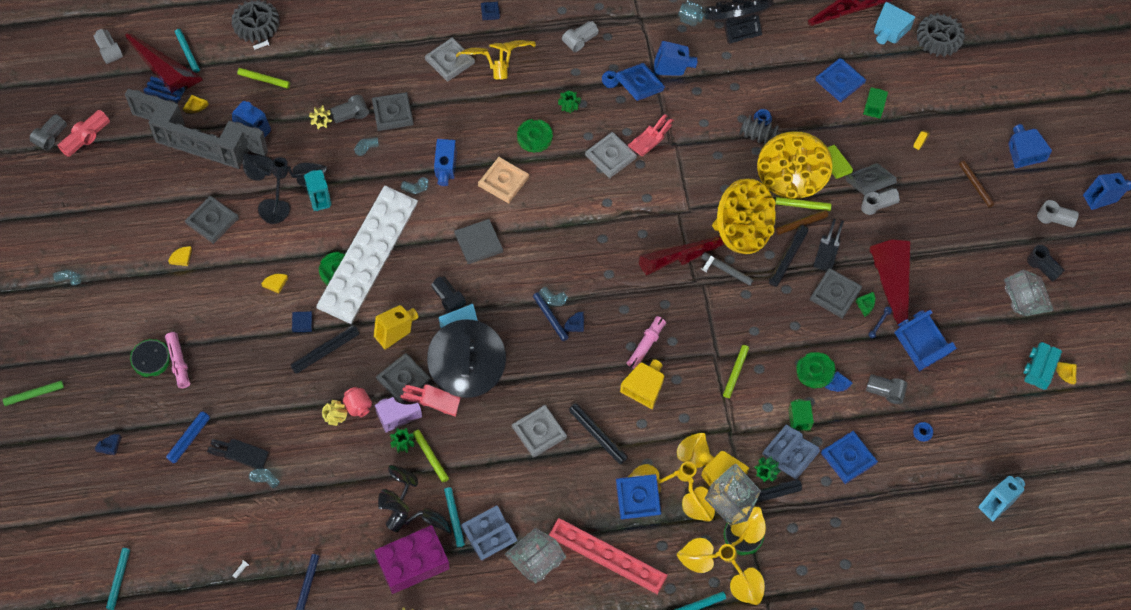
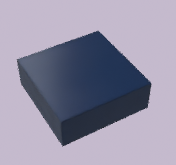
M498 1L481 3L482 20L500 19Z
M312 311L292 312V332H312Z

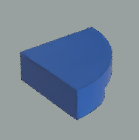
M837 371L833 381L825 386V388L836 392L844 391L850 388L853 382Z

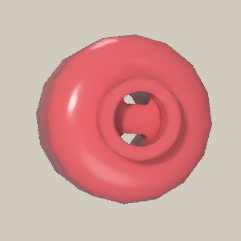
M350 388L344 393L343 404L351 416L363 417L369 413V409L372 406V401L363 388Z

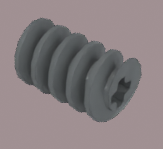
M752 115L745 119L739 133L741 135L744 132L745 138H748L751 134L752 141L758 137V143L764 140V145L770 139L780 134L778 125L772 129V123H769L766 127L765 120L758 124V118L751 121Z

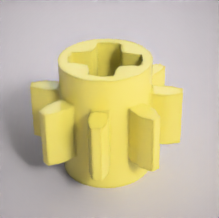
M323 105L318 109L314 107V113H309V117L314 118L310 121L311 125L316 124L317 129L322 126L327 128V122H332V118L328 117L331 114L330 110L325 111ZM317 116H324V119L321 120L320 118H317Z
M332 400L331 404L327 403L323 407L322 416L329 425L337 426L338 422L342 423L345 421L347 409L344 407V404H341V401Z

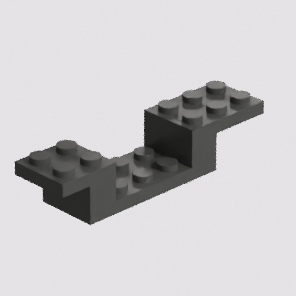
M127 89L125 93L132 115L149 120L148 123L156 143L240 169L244 153L251 152L266 156L268 152L264 133L256 127L251 128L240 122L228 121L220 138L213 134L208 135L197 129L184 127L185 123L179 105L173 101H166L155 95L150 96L139 90Z

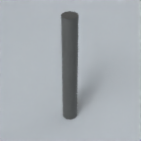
M704 252L702 259L708 261L712 255ZM717 258L711 263L749 286L754 281V279Z

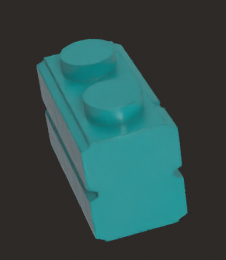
M313 170L305 174L304 178L313 211L329 208L331 201L323 171Z
M1040 342L1037 348L1033 347L1029 358H1032L1031 363L1027 362L1023 371L1026 374L1024 381L1031 385H1036V387L1043 390L1047 389L1052 381L1062 351L1058 348L1050 347V345Z

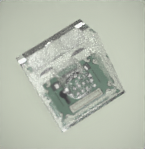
M1023 269L1004 279L1006 284L1005 290L1012 300L1011 307L1015 313L1030 316L1054 311L1042 277Z
M734 464L711 484L705 500L731 526L748 521L761 490L737 464Z
M537 528L533 529L505 553L506 557L515 567L535 584L543 580L552 569L558 567L566 558L557 541Z

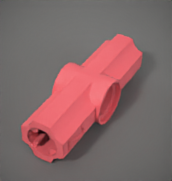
M97 110L85 122H77L73 126L71 134L57 145L64 155L70 157L84 144H91L95 140L96 134L110 122L109 118L104 112Z

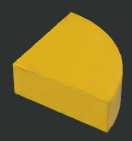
M191 95L183 107V111L186 113H197L204 110L209 104L207 100Z
M925 130L921 131L913 145L914 148L920 150L930 133Z
M188 246L177 249L170 256L169 264L188 266L192 248Z
M274 274L267 277L261 285L279 294L288 280V276L285 274Z
M1058 362L1056 367L1058 375L1067 383L1073 385L1076 383L1077 365Z

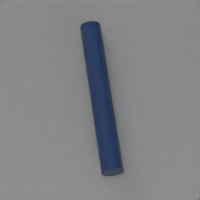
M535 293L533 298L560 339L566 341L569 338L540 293Z
M316 554L311 555L296 610L305 609L320 557Z

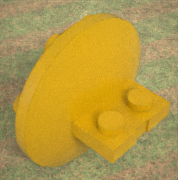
M786 132L770 139L761 149L757 163L758 175L767 189L778 196L789 199L805 198L820 191L829 181L832 173V157L827 146L817 137L804 132Z
M755 179L737 180L723 193L718 206L717 219L712 224V227L715 231H719L723 242L732 251L740 254L755 253L764 247L774 233L776 202L767 187L760 181Z

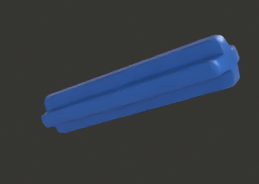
M200 412L166 456L170 462L176 463L209 421L210 416L207 413Z

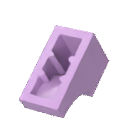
M392 397L390 399H382L375 405L376 413L385 432L422 417L421 408L418 403L405 405L396 402Z

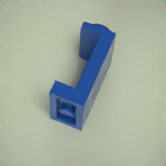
M931 310L918 312L913 316L915 319L911 321L908 319L898 324L899 328L894 332L919 371L957 349L953 342L950 344L946 342L930 317L933 313Z

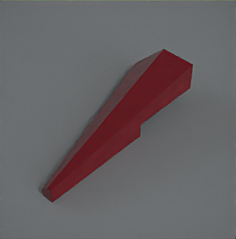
M837 0L810 18L808 25L813 26L892 0Z
M125 34L129 43L154 74L156 73L171 94L185 85L189 89L203 80L201 76L134 35Z
M721 236L643 254L639 256V266L647 276L677 260L684 265L702 256L704 252L708 253L725 243Z
M891 239L870 246L869 251L870 254L872 253L875 268H877L880 275V282L888 304L892 308L893 318L898 325L908 319L910 241Z

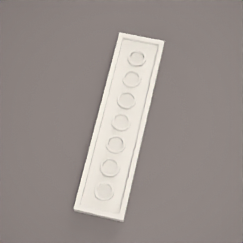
M384 185L319 300L317 309L352 324L415 210L418 200Z

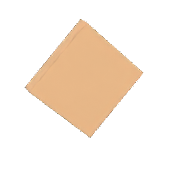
M498 157L478 182V186L509 204L528 180L529 174Z

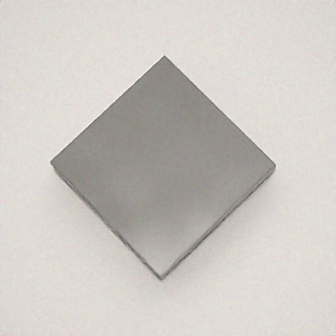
M453 37L425 55V60L447 82L475 63V59L470 54H461L456 57L458 52L465 49Z
M613 132L585 152V155L608 178L614 176L637 158V155Z
M546 405L512 424V428L533 458L567 438L566 433Z

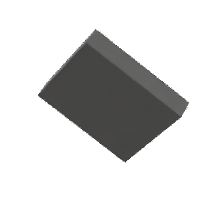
M407 92L372 98L378 131L413 125Z
M878 163L845 175L846 181L863 195L897 183L896 177Z
M210 195L185 220V223L214 244L239 217Z
M489 219L454 231L467 264L503 253L502 246Z
M829 268L810 297V301L843 319L861 291L862 286Z
M407 353L376 376L381 385L401 404L407 402L401 399V395L406 393L403 391V387L405 388L406 385L423 389L424 385L432 382L431 378Z

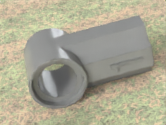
M588 21L576 30L569 29L562 36V41L573 52H577L584 46L585 42L598 35L599 30L593 21Z
M100 29L96 31V34L93 36L100 48L99 50L105 63L108 64L123 58L117 43H114L108 30Z
M891 187L879 192L866 194L861 204V210L865 214L873 215L878 209L899 203L900 199L897 189Z
M1053 200L1046 201L1037 213V217L1042 223L1055 222L1072 228L1076 225L1079 215L1077 211L1060 207Z

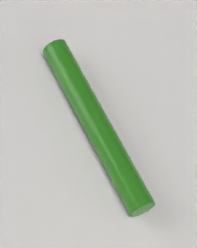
M61 380L3 398L4 406H8L62 389L64 385Z

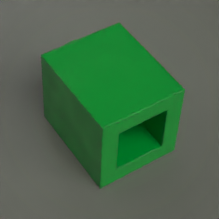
M871 87L863 114L881 119L888 92Z
M803 399L794 400L788 408L791 428L797 431L811 430L814 423L811 401Z

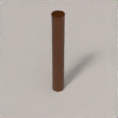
M965 160L960 162L959 166L988 208L992 207L995 203Z
M827 210L778 227L775 231L777 235L799 228L800 225L805 226L828 217Z

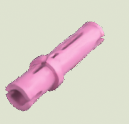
M655 317L650 328L645 330V336L627 361L629 367L635 361L632 369H635L642 362L653 342L658 340L659 333L666 325L664 319L658 325L661 317Z
M171 332L165 335V339L172 360V372L176 376L178 388H187L190 386L187 374L188 366L183 359L178 334Z

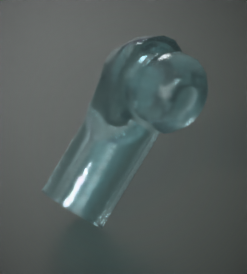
M378 137L361 139L355 146V153L362 156L370 147H379Z
M424 177L420 178L418 183L415 184L403 181L401 189L418 194L427 190L429 181Z
M64 270L53 273L55 282L70 279L71 285L81 283L79 278L81 276L75 271Z
M547 287L539 291L540 295L549 305L562 306L566 303L567 295L565 293L553 295Z
M255 469L249 473L251 481L267 482L271 488L277 487L280 483L268 469Z

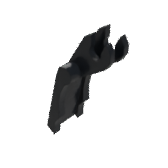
M833 218L828 236H822L813 265L814 268L824 271L833 268L841 242L839 236L844 223L843 220H841L836 238L831 237L836 218Z
M212 439L210 444L216 448L208 447L207 450L212 455L221 456L227 460H233L260 471L264 470V465L270 455L269 451L236 439H231L230 443Z

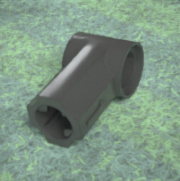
M354 95L348 102L330 108L335 123L353 117L362 119L369 114L367 105L361 95Z
M57 114L53 115L41 129L36 128L32 131L29 138L30 142L45 151L50 150L55 143V138L67 126L66 122Z
M871 374L866 391L886 397V400L893 404H902L908 384L901 379L894 378L889 380Z

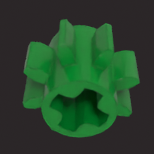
M568 90L565 93H560L558 105L562 106V111L571 113L574 110H578L581 98L577 97V92Z
M397 428L395 435H390L391 440H393L390 443L391 448L396 447L397 453L400 451L408 453V449L414 447V442L411 441L414 439V434H408L407 428L404 430Z
M772 456L767 460L762 457L759 463L754 466L757 469L756 476L763 479V482H766L768 479L774 481L777 478L776 475L781 472L778 469L779 462L773 460Z

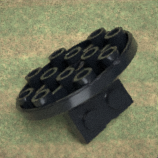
M774 0L716 2V6L706 7L704 16L707 20L724 23L727 43L731 44L746 38L762 35L759 15L773 6Z
M464 319L451 322L436 333L428 349L427 364L433 380L443 391L456 397L473 398L487 393L499 382L506 365V353L502 340L491 327L476 320Z

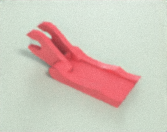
M664 114L654 128L648 126L640 136L628 144V147L643 157L663 140L664 134L671 128V123L674 120H665L668 115Z
M406 385L405 388L403 387V391L406 393L401 395V399L408 402H417L420 405L432 407L456 417L461 397L453 396L430 385H424L423 389Z

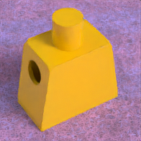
M399 305L377 315L375 318L374 337L384 349L389 348L410 333L411 324L414 320L418 319V313L413 308L406 311Z
M653 360L649 366L639 363L621 383L620 392L653 410L664 382L665 375L660 372L663 367L662 363L658 360Z
M706 450L699 457V460L706 466L701 476L721 501L726 495L719 489L721 485L717 486L715 483L718 481L721 483L720 478L727 472L732 473L731 469L733 467L736 469L734 473L739 472L743 477L747 475L749 470L747 465L725 451H720L713 457ZM736 474V475H735V476H736L735 478L740 482L742 479H740V478L737 476L738 474Z

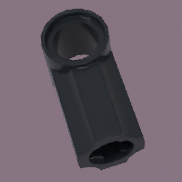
M1044 245L1035 246L1027 257L1028 264L1033 268L1041 270L1052 282L1065 271L1050 256L1049 249Z
M445 276L436 278L431 284L432 289L441 299L447 313L467 305L462 293L459 290L456 291Z

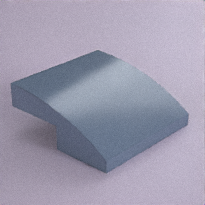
M785 425L762 453L767 459L772 456L773 460L779 462V469L797 480L820 450L818 446L805 440L802 433Z
M498 506L461 524L464 533L481 561L518 541Z

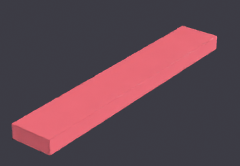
M558 518L549 534L551 539L657 595L668 576Z

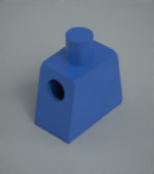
M662 41L654 59V75L681 76L684 74L686 67L696 68L697 57L689 56V48L687 46Z
M242 101L233 111L232 122H240L251 128L256 127L263 131L264 137L271 132L270 125L263 111L254 107L250 102Z
M1022 124L1016 125L1013 128L1015 134L1012 135L1009 141V149L1015 169L1047 161L1052 150L1038 130L1026 131Z
M437 139L434 171L435 176L438 178V185L448 186L449 179H454L457 161L455 140Z
M1121 173L1099 175L1083 196L1091 210L1119 201L1126 191L1131 190V182L1125 180Z

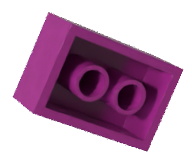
M432 525L374 550L378 564L392 594L450 569L449 561Z

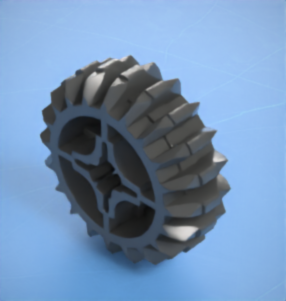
M251 0L248 3L244 1V5L238 4V9H234L232 27L234 32L238 34V37L240 39L244 38L245 42L250 40L254 43L255 40H258L260 43L262 39L267 40L268 36L273 37V33H277L280 18L277 9L271 3H267L266 0L262 2L260 0Z
M938 13L935 16L930 14L918 26L916 32L917 41H919L920 47H924V51H929L930 55L935 53L936 57L939 54L943 57L947 54L951 56L963 44L965 38L964 29L961 28L962 23H957V19H952L951 15L947 17L945 13L942 16Z

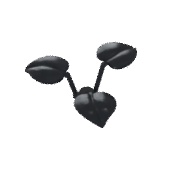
M244 153L242 161L244 173L251 180L261 181L266 175L271 176L272 172L277 178L275 200L265 199L258 206L259 216L269 224H278L284 221L290 212L289 204L285 201H279L280 179L285 178L289 172L292 178H297L299 185L306 187L305 174L313 170H322L323 174H325L327 166L300 163L293 167L292 172L291 166H288L287 160L283 157H277L272 161L266 156L250 155Z
M393 464L389 465L388 471L390 475L397 481L404 483L405 488L400 498L390 490L382 489L378 496L379 509L393 511L385 525L391 531L398 533L404 524L409 525L412 520L422 516V519L430 525L451 535L452 531L448 521L436 510L424 508L423 511L417 512L410 518L407 517L409 506L403 500L409 485L417 487L418 479L411 471Z

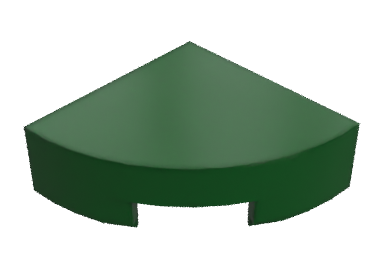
M874 292L861 296L855 301L864 317L869 315L874 308Z

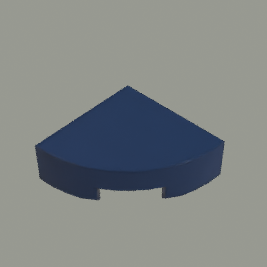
M577 312L566 321L565 332H584V312Z
M113 434L99 441L95 451L116 455L122 438L121 435Z

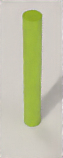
M239 68L237 72L238 75L287 89L290 87L289 81L242 68Z
M780 197L775 199L776 205L831 211L830 203Z
M742 345L723 393L725 398L731 397L749 350V347L746 345Z
M420 430L413 432L416 441L442 483L449 480V477Z

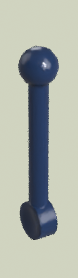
M885 307L884 314L873 331L869 332L870 338L876 337V332L886 316L891 314L892 309L890 307Z

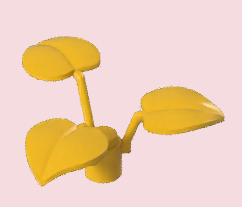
M516 40L503 44H489V47L500 49V60H495L494 64L488 49L468 48L458 52L456 57L461 54L486 55L490 69H493L494 79H507V68L509 67L508 63L512 49L527 45L535 47L536 42ZM503 51L507 52L506 61L503 60Z
M705 433L691 435L678 445L677 457L684 463L674 473L659 479L658 470L652 465L644 464L635 468L628 476L636 477L656 474L658 493L661 491L659 483L678 476L681 481L689 482L690 493L686 494L682 499V508L685 514L693 519L712 521L714 518L715 504L711 493L701 486L697 487L694 491L692 489L694 482L692 477L696 474L697 468L705 466L699 460V457L706 450L710 453Z
M753 507L744 510L734 518L731 531L740 538L731 545L724 544L720 547L719 552L713 554L714 547L707 539L696 538L677 553V557L684 566L697 573L710 571L714 566L713 558L719 556L725 562H732L740 574L734 576L730 583L733 596L742 602L759 605L765 591V583L761 573L755 568H748L743 572L735 561L737 558L735 546L741 543L743 539L748 543H756L765 535L766 524L760 507Z

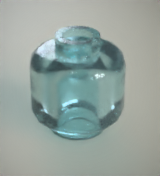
M692 1L682 3L678 13L680 21L691 26H696L698 22L701 23L704 17L703 7Z

